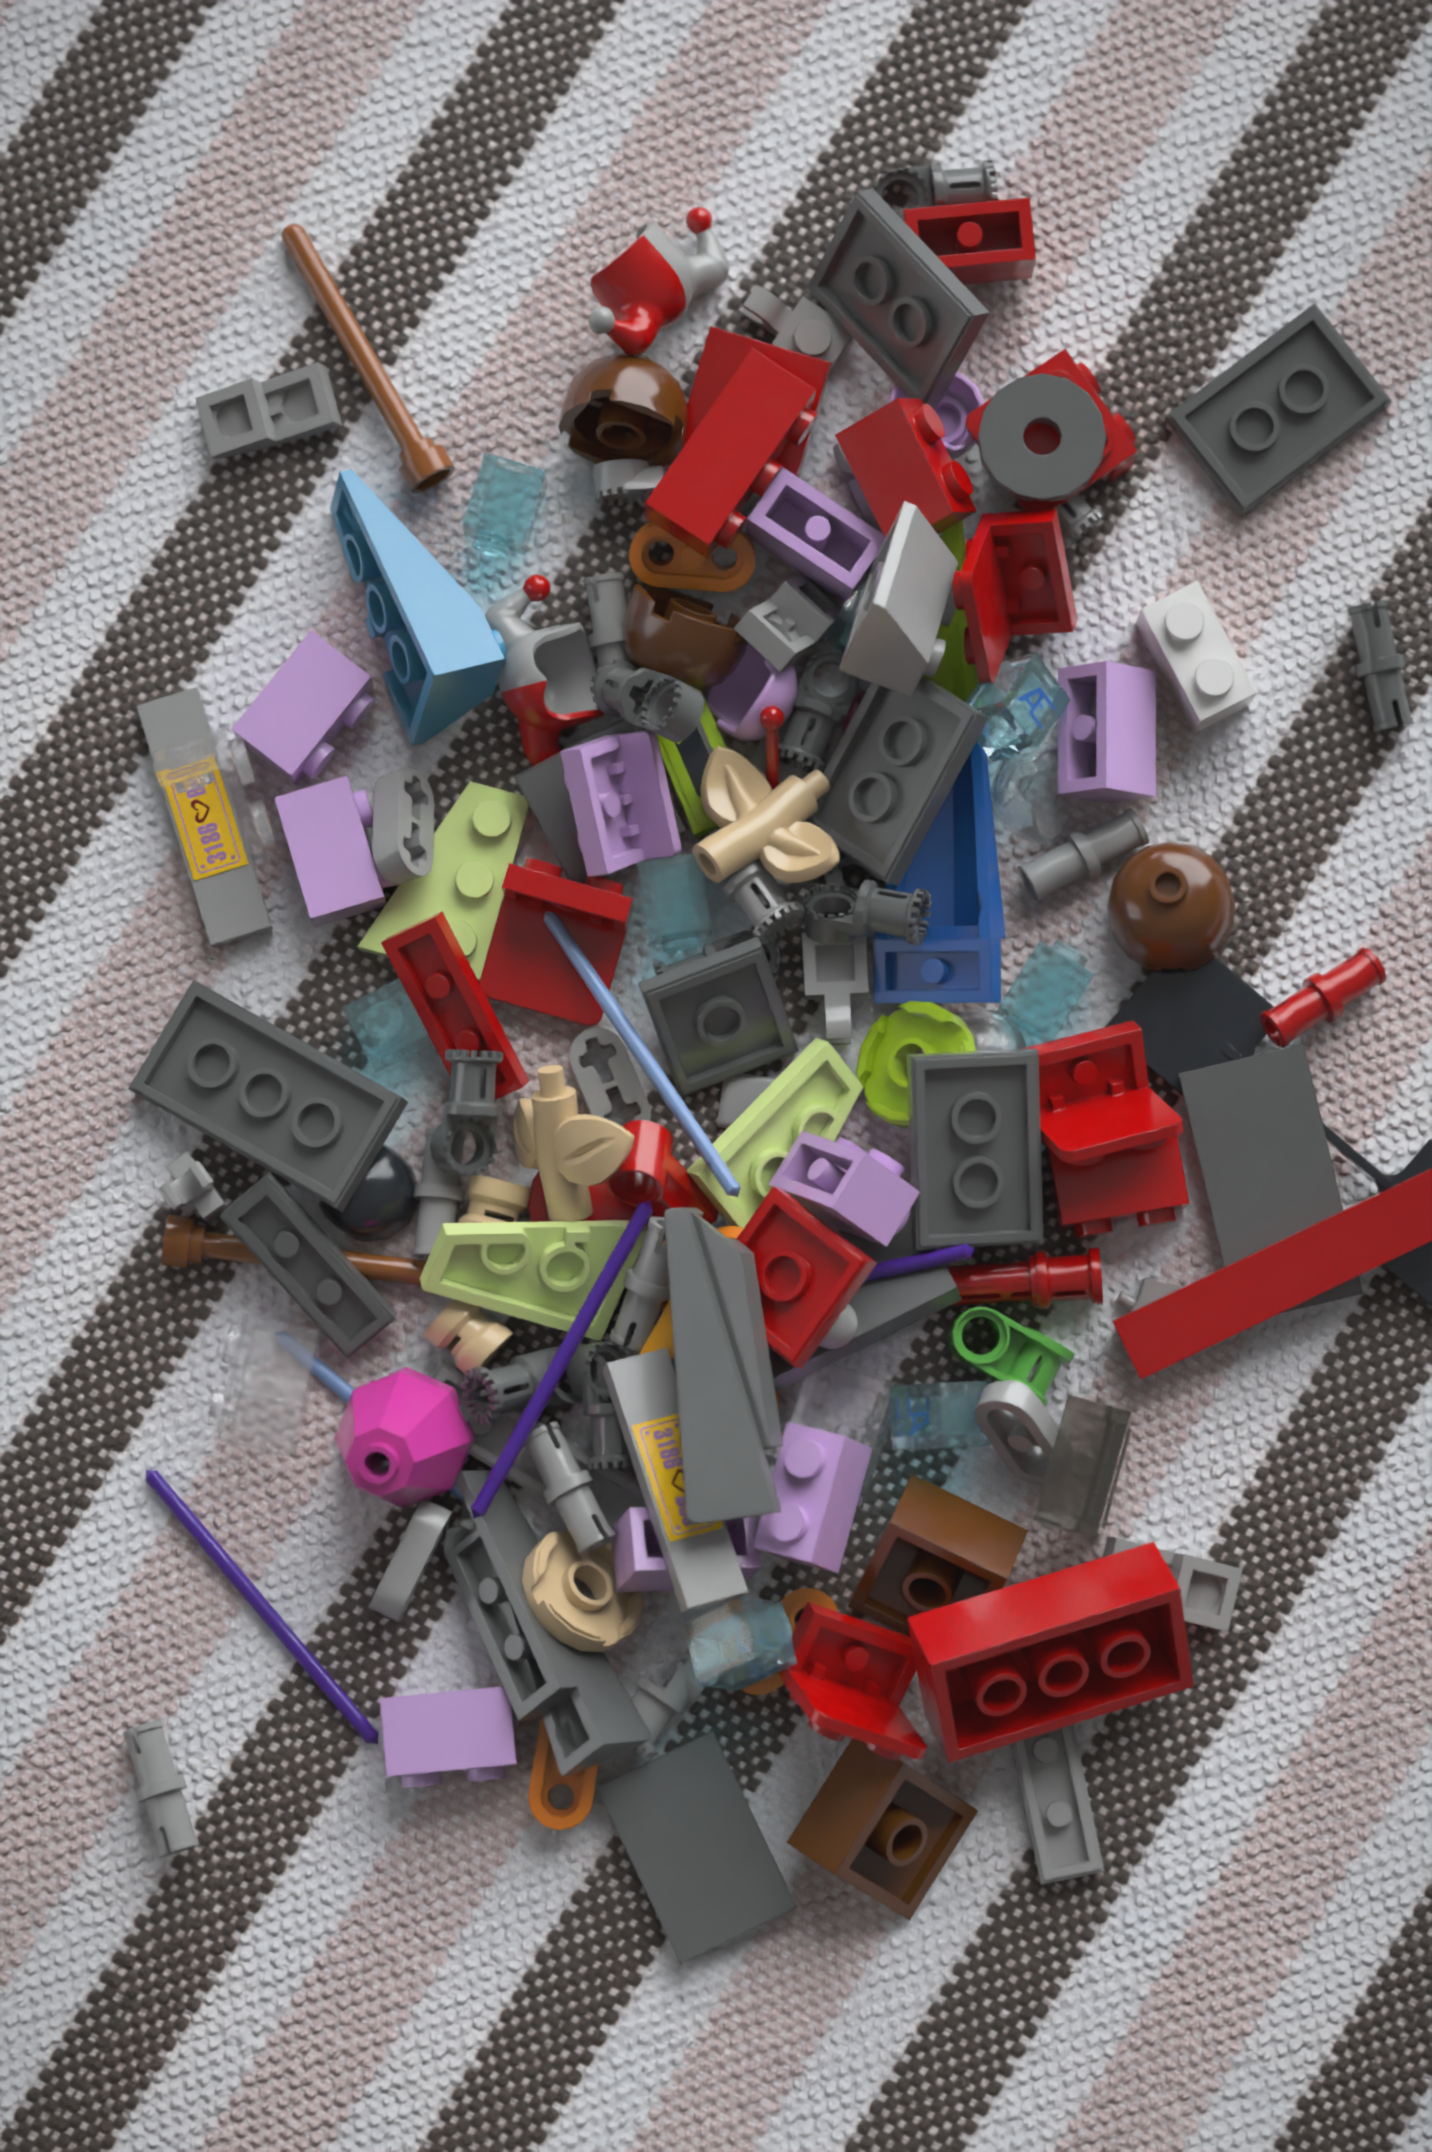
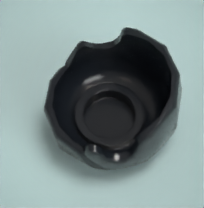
M383 1145L343 1213L319 1200L318 1206L328 1220L354 1240L370 1242L391 1239L410 1224L419 1204V1200L413 1198L417 1178L412 1167L396 1151Z

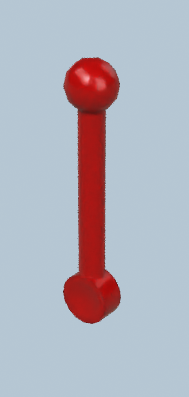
M777 706L765 707L759 716L760 724L766 729V778L772 790L779 785L778 729L783 725L785 718L784 713Z

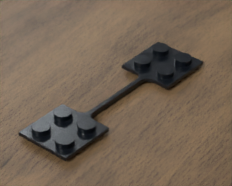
M1214 957L1193 970L1183 972V968L1174 970L1162 968V972L1153 971L1106 1027L1133 1020L1142 1028L1146 1065L1184 1097L1178 1073L1254 1056L1255 1048L1267 1035L1261 1024L1260 1015L1265 1010H1270L1274 1006ZM1323 1123L1327 1142L1374 1181L1378 1193L1432 1168L1431 1138L1403 1171L1395 1175H1386L1380 1172ZM1431 1241L1382 1265L1432 1307Z

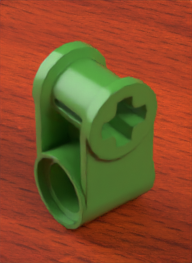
M974 1307L959 1314L951 1322L947 1333L948 1346L953 1356L961 1363L994 1382L1014 1380L1024 1383L1038 1396L1045 1408L1048 1401L1044 1396L1062 1364L1071 1363L1075 1356L1072 1351L1034 1329L1024 1327L988 1307ZM979 1318L986 1321L995 1332L994 1345L984 1355L971 1353L962 1341L963 1328L971 1319ZM1039 1356H1041V1361L1028 1382L1027 1377Z

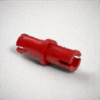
M1362 947L1357 950L1356 954L1324 975L1313 973L1304 979L1301 990L1270 1010H1265L1261 1013L1260 1021L1266 1034L1278 1047L1285 1048L1291 1041L1323 1020L1327 1022L1335 1021L1343 1015L1346 1005L1386 981L1384 967L1370 949Z

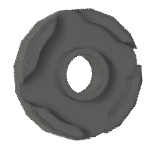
M1048 374L1017 378L997 391L983 411L978 434L981 463L995 485L1016 499L1029 502L1033 500L1039 502L1065 500L1086 487L1100 467L1106 442L1102 413L1089 393L1067 378ZM1038 423L1050 425L1057 431L1060 445L1050 454L1039 455L1033 453L1027 448L1023 438L1024 432L1030 426Z

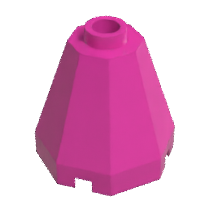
M404 1367L389 1373L383 1378L369 1381L355 1388L352 1391L334 1437L354 1487L403 1509L417 1504L421 1500H427L452 1490L455 1486L454 1483L457 1475L463 1470L476 1437L469 1420L465 1421L459 1406L462 1403L455 1387Z

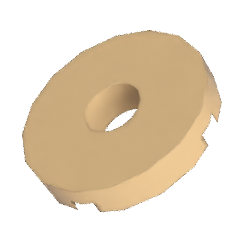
M554 1531L547 1534L535 1545L524 1560L521 1580L527 1604L538 1622L558 1641L580 1651L603 1652L619 1645L633 1632L642 1619L644 1595L643 1591L616 1592L612 1543L608 1542L593 1551L589 1548L590 1551L588 1553L580 1555L569 1531L558 1533ZM574 1578L582 1580L589 1586L594 1600L580 1593L575 1585Z

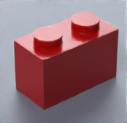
M1030 198L903 209L902 220L963 285L1032 279L1036 252Z
M897 398L835 435L885 538L904 501L916 505L937 534L977 512L969 496L973 493L971 480L964 468L957 461H952L941 439L945 436L942 421L936 411L930 405L924 404L920 398Z
M1178 1136L1167 1138L1162 1146L1154 1149L1135 1150L1129 1148L1106 1154L1104 1160L1088 1166H1076L1063 1162L1050 1149L1045 1155L1058 1230L1074 1228L1075 1238H1086L1113 1232L1112 1221L1137 1217L1139 1228L1172 1223L1176 1221L1175 1210L1184 1209L1190 1204Z

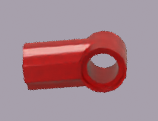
M645 1120L630 1121L622 1125L635 1137L633 1147L627 1158L607 1181L608 1190L611 1195L620 1202L631 1206H638L639 1203L650 1200L654 1217L664 1218L665 1210L671 1208H698L704 1213L702 1218L709 1224L717 1221L719 1213L687 1173V1170L672 1155L674 1137L670 1131L660 1124Z

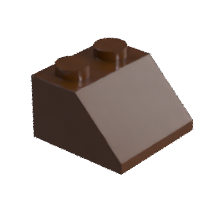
M911 1474L848 1607L910 1636L907 1617L1002 1589L1009 1578L1028 1530Z
M852 1738L786 1843L837 1877L910 1921L978 1810L901 1760H891L882 1757L870 1750L863 1741Z

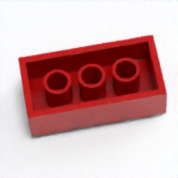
M1154 1542L907 1617L924 1715L948 1763L1194 1687L1181 1590Z

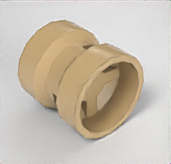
M471 1175L469 1176L465 1192L470 1200L467 1214L460 1217L458 1223L518 1222L519 1214L528 1208L532 1190L525 1186L496 1178ZM487 1213V1214L499 1216V1217H501V1218H500V1220H499V1219H495V1218H491V1217L484 1216V1214Z
M453 1300L432 1322L423 1335L436 1348H447L455 1356L456 1367L464 1374H467L466 1371L479 1366L485 1367L505 1346L514 1333L500 1320H490L482 1313L481 1307Z

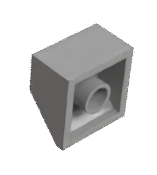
M903 502L869 570L839 670L910 697L923 674L934 677L943 656L946 641L936 637L940 624L948 627L956 611L951 586L953 575L959 563L914 504Z

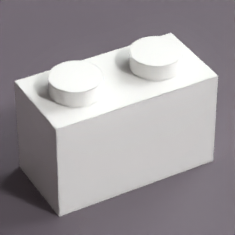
M1198 580L1140 610L1135 625L1193 734L1250 706L1257 692Z

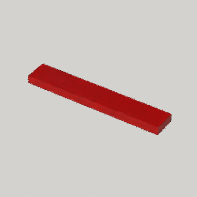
M1432 1168L1112 1320L1140 1380L1431 1242Z

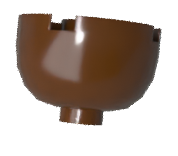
M624 352L595 359L574 376L562 405L558 427L560 434L565 430L570 435L568 447L575 454L594 464L618 459H639L644 461L653 459L652 466L662 465L664 467L675 460L684 446L687 429V405L678 380L666 368L643 354L627 355Z
M640 584L634 585L625 610L622 630L625 651L632 663L639 669L654 670L672 676L697 690H704L721 684L736 670L749 642L734 629L742 618L733 613L730 614L729 620L725 624L718 620L717 614L712 611L714 607L712 603L669 588L649 585L647 591H645Z
M1169 841L1146 846L1126 859L1113 878L1107 909L1113 937L1128 958L1148 970L1162 972V968L1171 970L1183 968L1184 972L1199 968L1219 954L1232 934L1235 901L1230 880L1212 856L1194 845Z

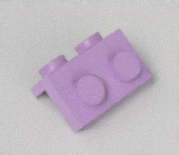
M650 730L605 735L560 751L564 767V781L570 794L578 831V844L583 853L588 877L610 874L643 860L671 857L681 852L682 847L656 733Z

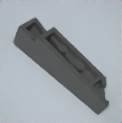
M671 1208L665 1210L664 1221L687 1520L691 1525L706 1524L781 1512L779 1498L764 1453L765 1449L783 1446L754 1253L737 1239L727 1238L702 1218L704 1213L698 1208Z
M491 1470L461 1471L454 1485L458 1486L463 1497L459 1525L447 1529L443 1552L518 1720L537 1719L541 1715L543 1716L555 1759L562 1776L573 1775L646 1743L651 1738L650 1731L604 1652L580 1651L558 1641L540 1625L527 1604L521 1581L524 1560L539 1541L505 1482H502L486 1514L474 1518L471 1506Z

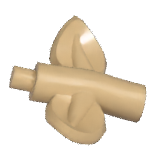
M717 746L710 754L702 775L701 802L706 815L720 830L693 846V856L700 869L708 878L717 883H720L733 873L758 859L761 860L764 868L776 880L788 883H801L812 880L833 869L839 863V851L834 840L823 829L812 823L804 822L817 812L818 804L816 800L830 790L828 779L821 771L815 769L802 779L790 775L772 790L767 778L754 763L734 750Z
M548 1065L537 1070L540 1090L534 1092L531 1095V1099L525 1097L517 1101L512 1127L514 1151L522 1167L539 1169L549 1220L579 1221L591 1216L593 1213L588 1186L602 1184L615 1174L630 1153L635 1136L621 1125L608 1119L588 1114L578 1115L576 1089L565 1086L563 1067L560 1065Z

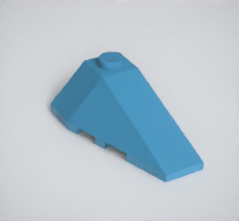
M352 469L340 471L330 511L351 577L356 583L366 582L367 585L366 604L369 616L365 621L370 637L374 639L383 636L393 667V670L386 671L383 674L389 697L411 745L424 744L493 695L501 669L506 664L505 644L500 633L497 630H491L481 607Z

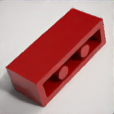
M752 347L646 500L644 517L707 559L718 544L728 549L746 523L747 517L740 512L753 493L762 498L783 468V465L778 463L776 459L787 443L790 441L799 446L813 427L818 417V414L811 410L814 406L816 389Z

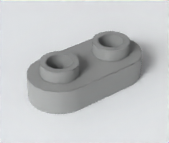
M1006 1380L988 1384L982 1391L974 1417L976 1423L1005 1465L1014 1475L1029 1483L1037 1485L1059 1483L1066 1474L1073 1450L1071 1444L1041 1400L1030 1387L1019 1381Z

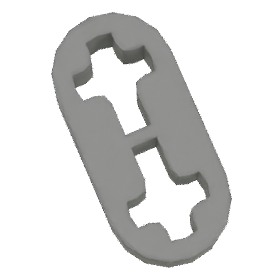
M412 766L404 767L379 777L374 787L373 858L382 877L390 884L397 886L428 875L433 864V792L424 774Z
M599 1027L586 1029L577 1035L571 1044L569 1059L572 1072L590 1114L602 1118L609 1117L612 1114V1105L607 1093L618 1089L623 1103L627 1107L637 1105L641 1110V1113L636 1115L633 1121H651L649 1102L619 1036L609 1029ZM592 1041H598L602 1049L613 1047L616 1051V1055L608 1059L609 1070L614 1079L608 1083L602 1084L594 1066L583 1068L579 1060L584 1059L588 1055L586 1045Z
M428 1499L421 1500L371 1601L370 1609L397 1622L400 1621L446 1530L453 1513L452 1511Z

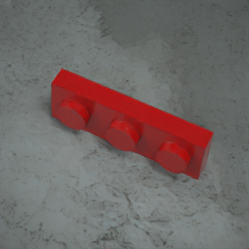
M442 911L387 937L381 942L450 1077L451 1062L445 1059V1050H469V1057H471V1050L478 1051L477 1057H479L480 1051L503 1052V1062L496 1065L495 1100L523 1088L530 1081Z

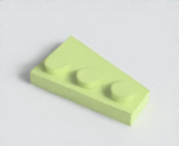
M470 781L434 833L431 871L428 875L398 886L357 946L358 949L388 958L381 944L382 941L442 911L476 978L480 981L504 899L502 885L508 864H515L530 810L525 797Z
M815 1038L712 1144L741 1186L738 1197L728 1196L701 1156L687 1169V1173L729 1226L744 1228L772 1189L768 1184L802 1130L835 1141L863 1088L862 1084L828 1041Z
M630 1220L443 1223L420 1276V1283L423 1291L568 1332ZM646 1224L584 1337L598 1341L602 1340L625 1287L623 1280L628 1268H633L648 1229Z

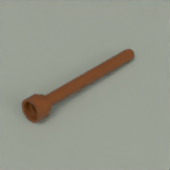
M298 224L287 225L282 231V241L402 450L398 456L402 462L399 472L413 494H417L440 484L455 471V466L442 445H435L431 438H424L304 228Z
M168 1214L162 1249V1265L188 1268L189 1262L202 1263L203 1257L262 1265L237 1236L206 1232V1225L194 1224V1217L188 1218L187 1216ZM341 1250L366 1279L421 1286L420 1276L427 1262L425 1260Z

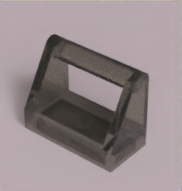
M1068 1394L1036 1509L1035 1522L1101 1543L1135 1421L1131 1411Z

